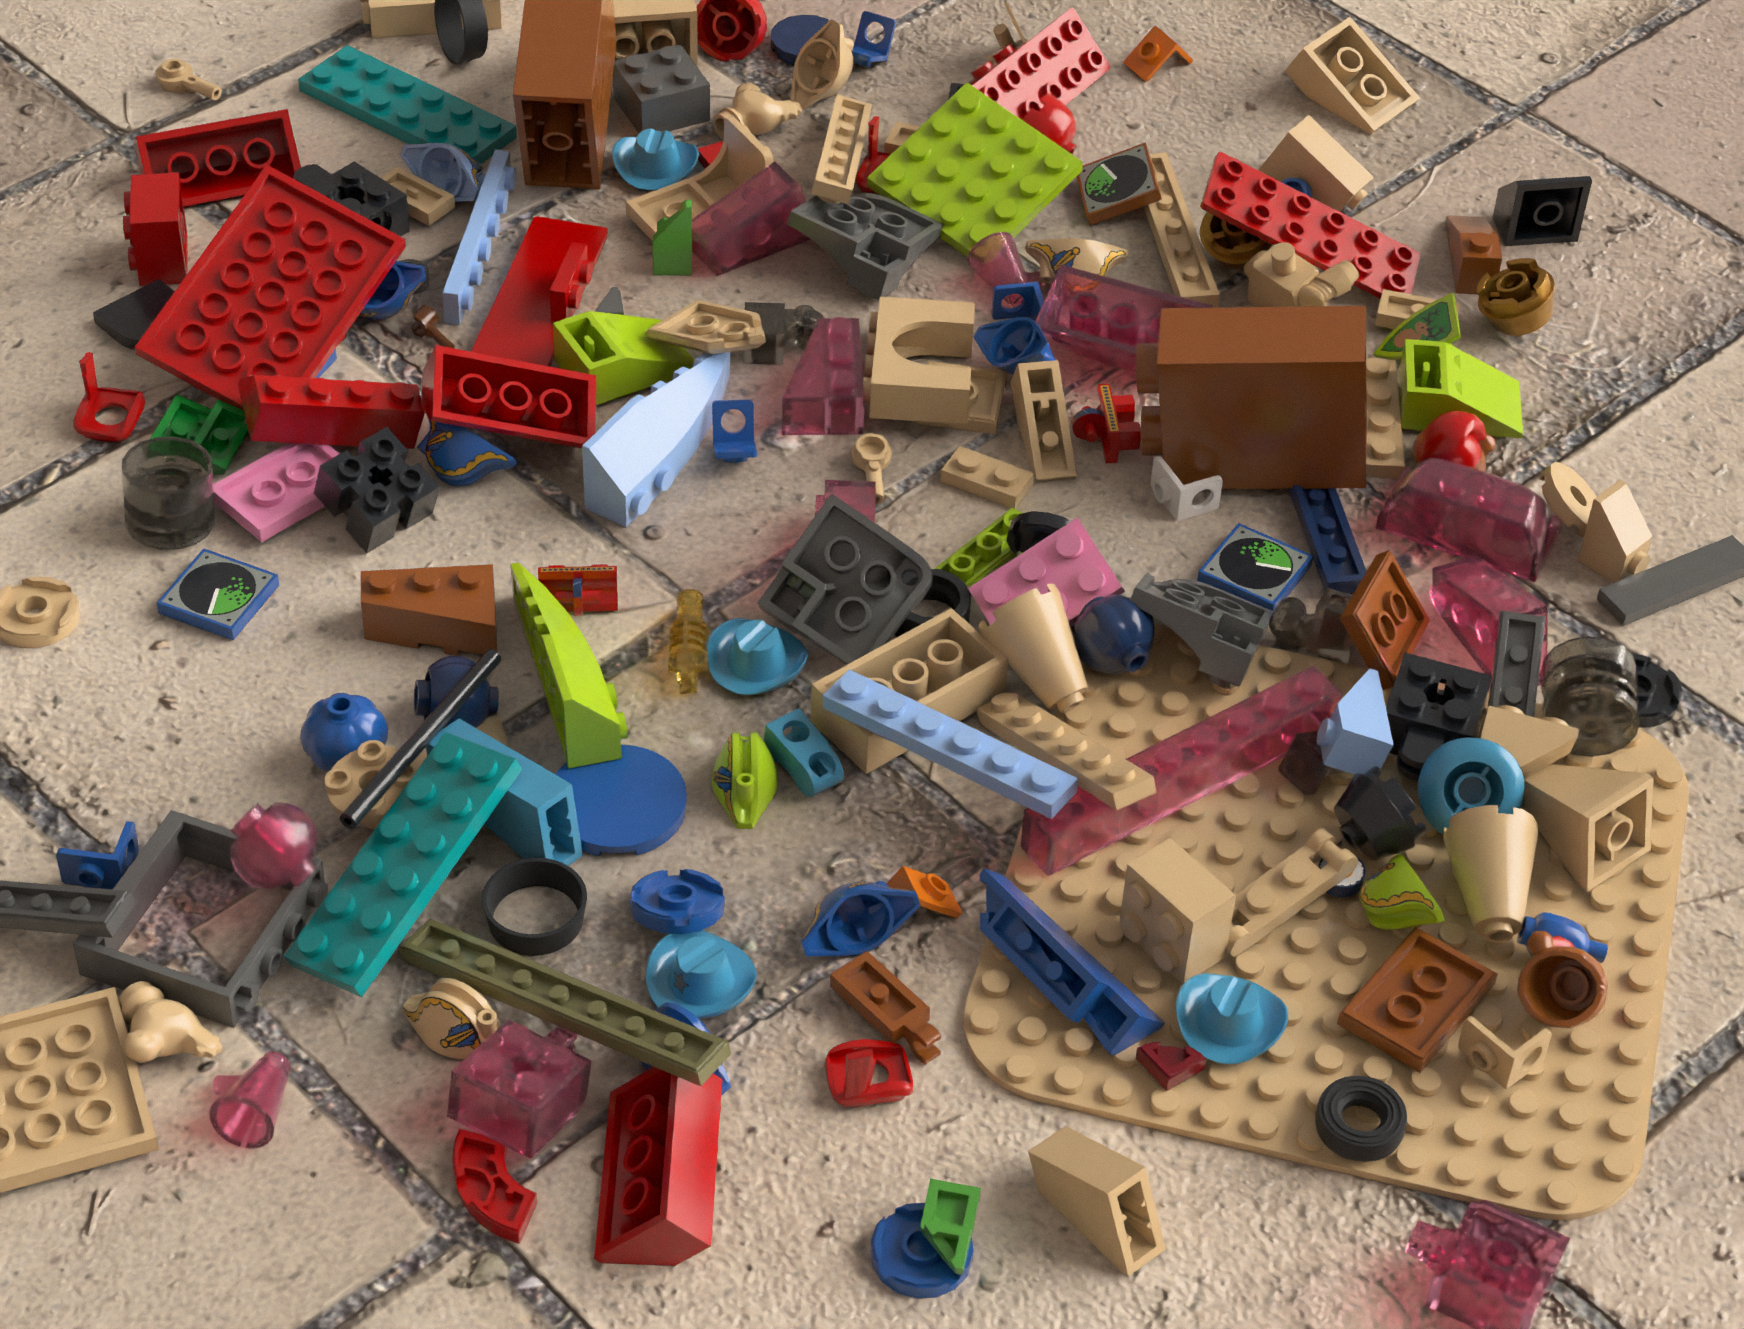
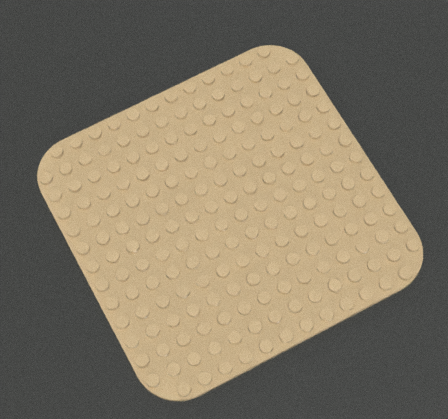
M1155 623L1154 644L1148 653V661L1141 669L1135 672L1125 671L1119 675L1105 674L1090 669L1080 660L1088 689L1081 694L1084 701L1064 713H1061L1058 709L1056 717L1154 777L1157 793L1116 811L1078 786L1076 794L1052 819L1027 808L1005 877L1157 1014L1165 1024L1160 1030L1120 1053L1112 1055L1103 1047L1084 1018L1080 1023L1069 1020L986 936L965 1003L963 1030L967 1047L973 1059L987 1076L1004 1089L1032 1101L1545 1220L1585 1218L1605 1211L1619 1202L1630 1191L1641 1170L1645 1153L1689 800V788L1685 773L1675 756L1660 741L1631 722H1602L1601 716L1540 703H1536L1535 718L1554 717L1565 721L1570 727L1579 729L1577 739L1570 754L1551 764L1647 773L1653 777L1651 850L1588 892L1579 887L1538 830L1524 917L1535 918L1543 912L1559 915L1579 923L1586 930L1590 940L1608 945L1604 962H1599L1608 983L1605 1004L1601 1011L1589 1022L1570 1029L1539 1023L1527 1013L1517 991L1520 972L1525 963L1532 957L1527 951L1526 945L1517 943L1518 933L1511 940L1503 943L1488 942L1484 937L1475 933L1444 844L1443 835L1429 823L1420 806L1418 781L1410 780L1398 771L1397 755L1388 754L1380 769L1381 774L1378 777L1384 782L1393 777L1417 808L1411 811V817L1417 825L1421 822L1426 826V833L1414 841L1415 847L1400 852V854L1403 855L1441 908L1445 921L1418 926L1417 928L1498 973L1495 985L1469 1016H1473L1513 1051L1545 1028L1552 1033L1543 1063L1508 1089H1504L1486 1072L1477 1069L1471 1060L1459 1050L1458 1043L1464 1022L1421 1073L1337 1024L1339 1013L1415 928L1387 930L1373 926L1368 921L1365 908L1359 897V891L1354 896L1346 898L1334 897L1325 892L1241 954L1231 956L1226 951L1224 959L1202 972L1243 978L1264 987L1285 1003L1288 1009V1023L1277 1043L1263 1054L1237 1064H1223L1206 1059L1204 1070L1166 1091L1136 1060V1052L1138 1047L1152 1042H1161V1046H1173L1184 1049L1185 1046L1190 1047L1181 1033L1176 1015L1177 995L1183 984L1170 972L1162 970L1154 958L1137 942L1129 940L1121 927H1119L1127 863L1170 837L1230 891L1236 894L1304 846L1314 832L1324 828L1335 837L1336 846L1341 850L1348 849L1363 862L1366 871L1364 881L1369 879L1397 854L1372 860L1359 848L1357 850L1352 848L1344 839L1339 830L1341 825L1335 815L1334 806L1355 775L1324 765L1321 747L1317 744V733L1322 721L1325 718H1331L1337 704L1369 669L1358 665L1259 645L1240 687L1233 684L1231 687H1223L1209 681L1206 678L1207 673L1198 670L1201 664L1200 659L1178 634L1168 626ZM1439 683L1438 689L1444 690L1445 684ZM1393 687L1382 691L1385 707ZM1489 693L1476 738L1479 737L1482 721L1488 708ZM1523 798L1522 806H1521V808H1520V809H1523V810H1524V798ZM1320 860L1315 863L1317 867L1319 866ZM1238 920L1232 923L1234 926H1243ZM1533 1050L1527 1056L1523 1063H1525L1531 1057L1535 1050ZM1348 1076H1366L1386 1083L1399 1094L1406 1107L1407 1125L1404 1137L1393 1153L1376 1161H1353L1334 1153L1323 1143L1317 1132L1315 1114L1320 1096L1331 1083ZM1350 1106L1342 1112L1344 1122L1353 1129L1372 1131L1380 1125L1378 1115L1369 1108Z

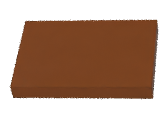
M1389 550L1375 556L1340 617L1368 669L1378 671L1382 691L1394 686L1404 653H1413L1430 621L1395 557Z
M1415 927L1339 1013L1337 1024L1421 1073L1495 985L1498 973Z

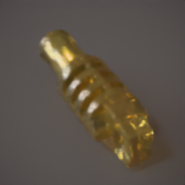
M686 589L677 595V618L670 625L668 672L676 673L681 695L698 692L699 672L707 670L708 663L707 644L709 628L703 620L704 596L695 589Z

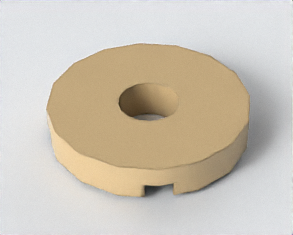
M1554 462L1540 473L1539 480L1546 482L1541 486L1542 494L1559 520L1568 527L1575 524L1581 529L1577 532V535L1584 537L1593 499L1596 495L1573 469L1563 463Z
M28 577L21 579V585L12 588L11 584L0 590V639L7 644L19 648H40L52 645L69 636L78 625L81 613L77 596L72 593L71 587L64 581L51 577ZM32 609H44L37 614H26V612Z

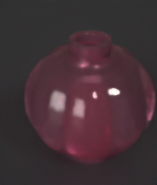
M274 802L265 810L257 803L230 830L237 837L230 847L232 865L236 873L251 886L260 889H273L291 882L295 887H298L316 869L311 859L317 845V831L310 817L297 806L284 802Z

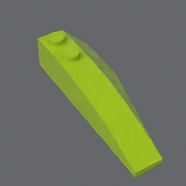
M519 562L510 564L513 599L568 769L621 759V740L628 738V731L624 713L615 712L618 704L614 684L612 682L605 683L601 668L586 638L564 607Z

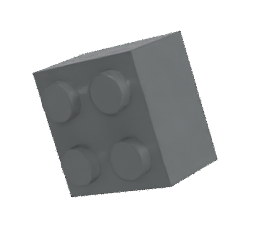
M681 45L666 46L660 50L640 55H630L627 58L614 61L613 98L638 133L650 128L655 131L663 132L667 130L669 132L710 121V83Z

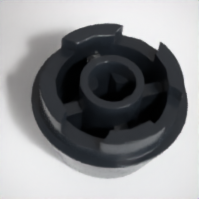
M1377 766L1372 767L1364 774L1357 773L1334 806L1335 815L1341 825L1339 830L1344 839L1355 850L1359 848L1372 860H1378L1413 849L1415 847L1414 841L1426 833V826L1421 822L1416 825L1411 817V811L1417 808L1412 799L1393 777L1386 782L1378 777L1381 772Z

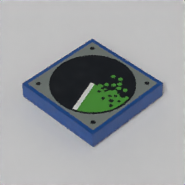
M1238 523L1198 571L1197 581L1221 589L1272 610L1275 613L1312 567L1313 555Z
M203 548L157 601L158 614L234 641L279 587L278 574Z

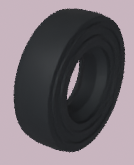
M1348 1076L1334 1081L1324 1090L1317 1104L1315 1122L1321 1140L1334 1153L1353 1161L1369 1162L1385 1158L1397 1149L1404 1137L1407 1125V1112L1399 1094L1386 1083L1366 1076ZM1350 1106L1369 1108L1378 1115L1380 1125L1372 1131L1353 1129L1344 1122L1342 1112Z

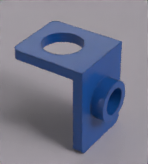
M870 11L862 12L854 47L851 51L853 63L871 66L872 62L887 61L896 27L895 19ZM873 22L880 23L885 31L883 40L877 44L872 43L866 33L868 26Z
M1038 282L996 285L993 287L991 315L994 320L1031 317L1040 326L1047 338L1048 325L1052 323V308L1049 301H1044ZM1010 294H1019L1023 297L1021 304L1015 308L1008 309L1001 305L1002 300Z
M750 399L713 401L712 424L715 458L723 459L724 462L739 463L747 461L748 458L757 457L754 441L753 401ZM736 409L744 414L745 424L741 430L729 432L722 427L721 418L728 410Z
M126 821L113 854L59 848L56 853L61 881L69 885L113 890L139 854L134 822Z

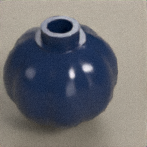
M1108 595L1091 600L1081 610L1075 627V646L1080 660L1090 669L1105 674L1119 675L1125 671L1135 672L1141 669L1148 661V653L1154 644L1155 625L1153 616L1139 609L1134 602L1130 601L1131 598L1123 595Z
M447 656L429 666L425 674V680L415 681V716H424L425 721L476 662L466 657ZM486 678L442 729L457 719H461L475 728L480 726L489 716V713H497L498 687L490 686Z

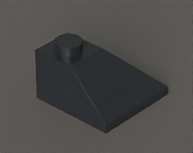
M1591 177L1519 180L1500 187L1492 219L1504 246L1578 242L1592 184Z

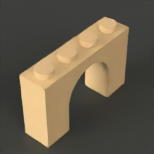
M880 297L878 312L870 313L865 377L863 379L862 401L870 402L869 418L968 424L971 368L926 365L910 361L906 358L919 355L971 358L975 303Z

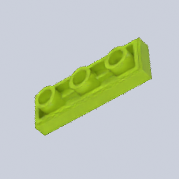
M1013 507L1010 508L934 569H940L956 575L965 582L968 588L1018 556L1011 551L1006 539L1012 520L1023 512Z

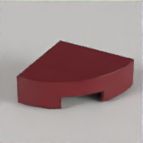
M1161 1042L1142 1045L1137 1048L1136 1060L1166 1091L1204 1070L1207 1059L1191 1047L1185 1046L1184 1049L1173 1046H1161Z

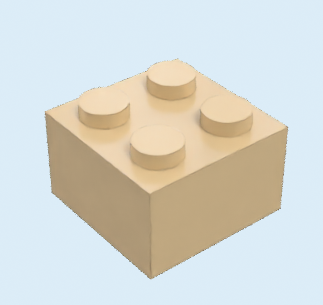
M1169 837L1127 863L1119 927H1121L1129 940L1137 942L1144 948L1162 970L1170 972L1184 984L1191 977L1201 974L1225 958L1236 895Z

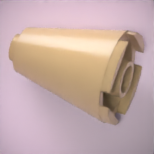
M1051 583L1047 584L1048 593L1041 595L1039 590L1035 588L1002 605L992 612L996 621L987 626L983 619L979 623L978 630L992 646L1008 658V665L1049 710L1058 708L1061 713H1064L1084 701L1081 694L1088 689L1060 592L1056 585Z
M1498 805L1469 808L1454 814L1449 819L1450 827L1448 829L1444 827L1443 829L1444 844L1475 933L1484 937L1488 942H1507L1519 933L1523 926L1538 839V824L1533 815L1513 807V815L1498 813Z

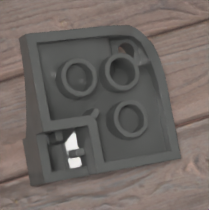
M872 193L851 195L849 204L842 202L839 204L827 203L816 195L791 210L787 222L788 226L800 231L821 246L840 265L848 276L846 284L858 289L863 296L873 299L885 297L898 288L901 278L914 261L933 242L940 238L941 229L944 225L892 199Z
M831 493L781 563L782 569L757 604L762 611L785 627L806 638L847 665L891 640L906 617L913 609L917 608L929 591L932 584V573L929 564L920 554ZM907 572H915L919 579L916 584L909 586L903 583V576Z
M1147 572L1136 585L1130 601L1134 602L1139 609L1170 627L1189 645L1201 661L1198 670L1207 673L1206 678L1209 681L1223 687H1231L1232 684L1240 687L1261 640L1268 629L1274 611L1199 581L1173 579L1154 582L1155 577Z

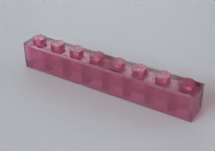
M1313 665L1127 758L1126 760L1154 777L1157 793L1116 811L1078 786L1076 794L1052 819L1030 808L1024 809L1020 847L1047 876H1050L1317 740V733L1322 721L1325 718H1331L1337 704L1341 701L1343 692Z

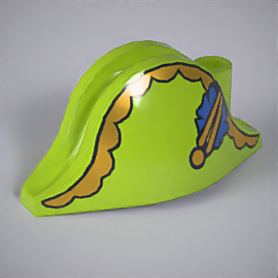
M732 732L715 760L711 775V787L737 829H753L777 791L779 784L777 767L767 745L757 732H750V736H740L739 732Z
M1400 853L1392 857L1387 864L1381 867L1369 879L1363 881L1364 885L1360 890L1359 897L1365 908L1368 921L1377 928L1387 930L1409 929L1445 921L1441 908Z

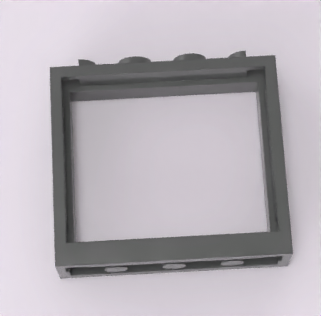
M170 810L113 888V890L131 891L137 902L114 937L79 935L73 943L79 974L125 990L135 982H149L162 991L164 999L177 1001L191 1009L195 1015L234 1028L244 1012L251 1011L255 1006L259 990L269 976L273 977L277 973L283 954L291 942H294L303 930L306 920L313 909L318 908L326 898L328 884H325L322 859ZM186 856L290 890L225 987L118 951Z

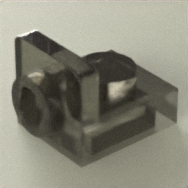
M1318 731L1297 734L1278 767V771L1306 796L1316 793L1325 775L1345 772L1323 764L1321 747L1317 744Z

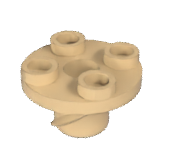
M369 740L362 743L358 750L341 758L326 773L324 778L327 797L333 810L338 815H341L399 749L385 746L378 740ZM414 761L360 823L370 829H375L418 770Z

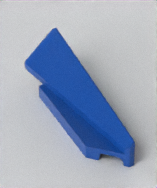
M987 869L981 871L980 881L986 885V913H980V930L1069 1020L1080 1023L1084 1018L1103 1047L1112 1055L1120 1053L1164 1026L1165 1022L1009 879Z

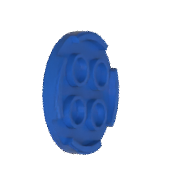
M621 745V759L569 769L567 763L562 765L555 775L572 784L583 852L601 856L602 852L627 853L634 851L635 855H640L658 848L674 836L685 818L687 793L682 775L669 760L646 748Z

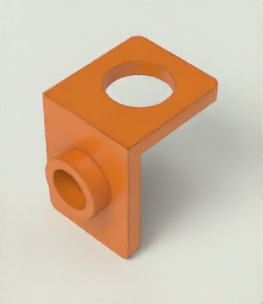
M1155 25L1127 56L1124 64L1147 82L1174 52L1189 64L1193 62V59L1173 39Z
M902 866L887 882L890 888L907 889L916 892L922 907L953 918H958L962 914L948 883L933 873L925 874Z

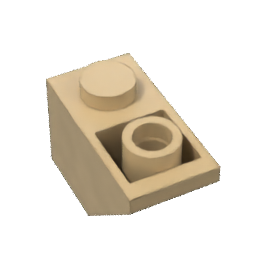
M1489 705L1482 721L1478 738L1490 740L1509 751L1518 762L1523 777H1525L1530 771H1538L1570 754L1577 739L1579 729L1568 726L1565 721L1558 718L1544 717L1539 719L1524 715L1520 709L1513 706L1500 705L1494 707Z

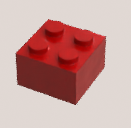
M179 172L131 175L130 191H124V208L127 216H123L125 240H130V245L133 246L128 247L130 271H137L139 286H146L157 279H160L166 285L181 284L188 273V232Z

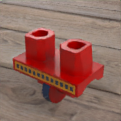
M1098 384L1097 391L1100 405L1096 409L1085 406L1081 411L1077 412L1071 421L1072 430L1076 437L1088 442H1095L1100 437L1105 464L1118 463L1119 451L1140 449L1141 428L1139 422H1134L1133 395L1113 396L1110 384Z
M594 564L581 567H565L564 565L538 567V580L567 612H574V616H583V611H618L617 566Z

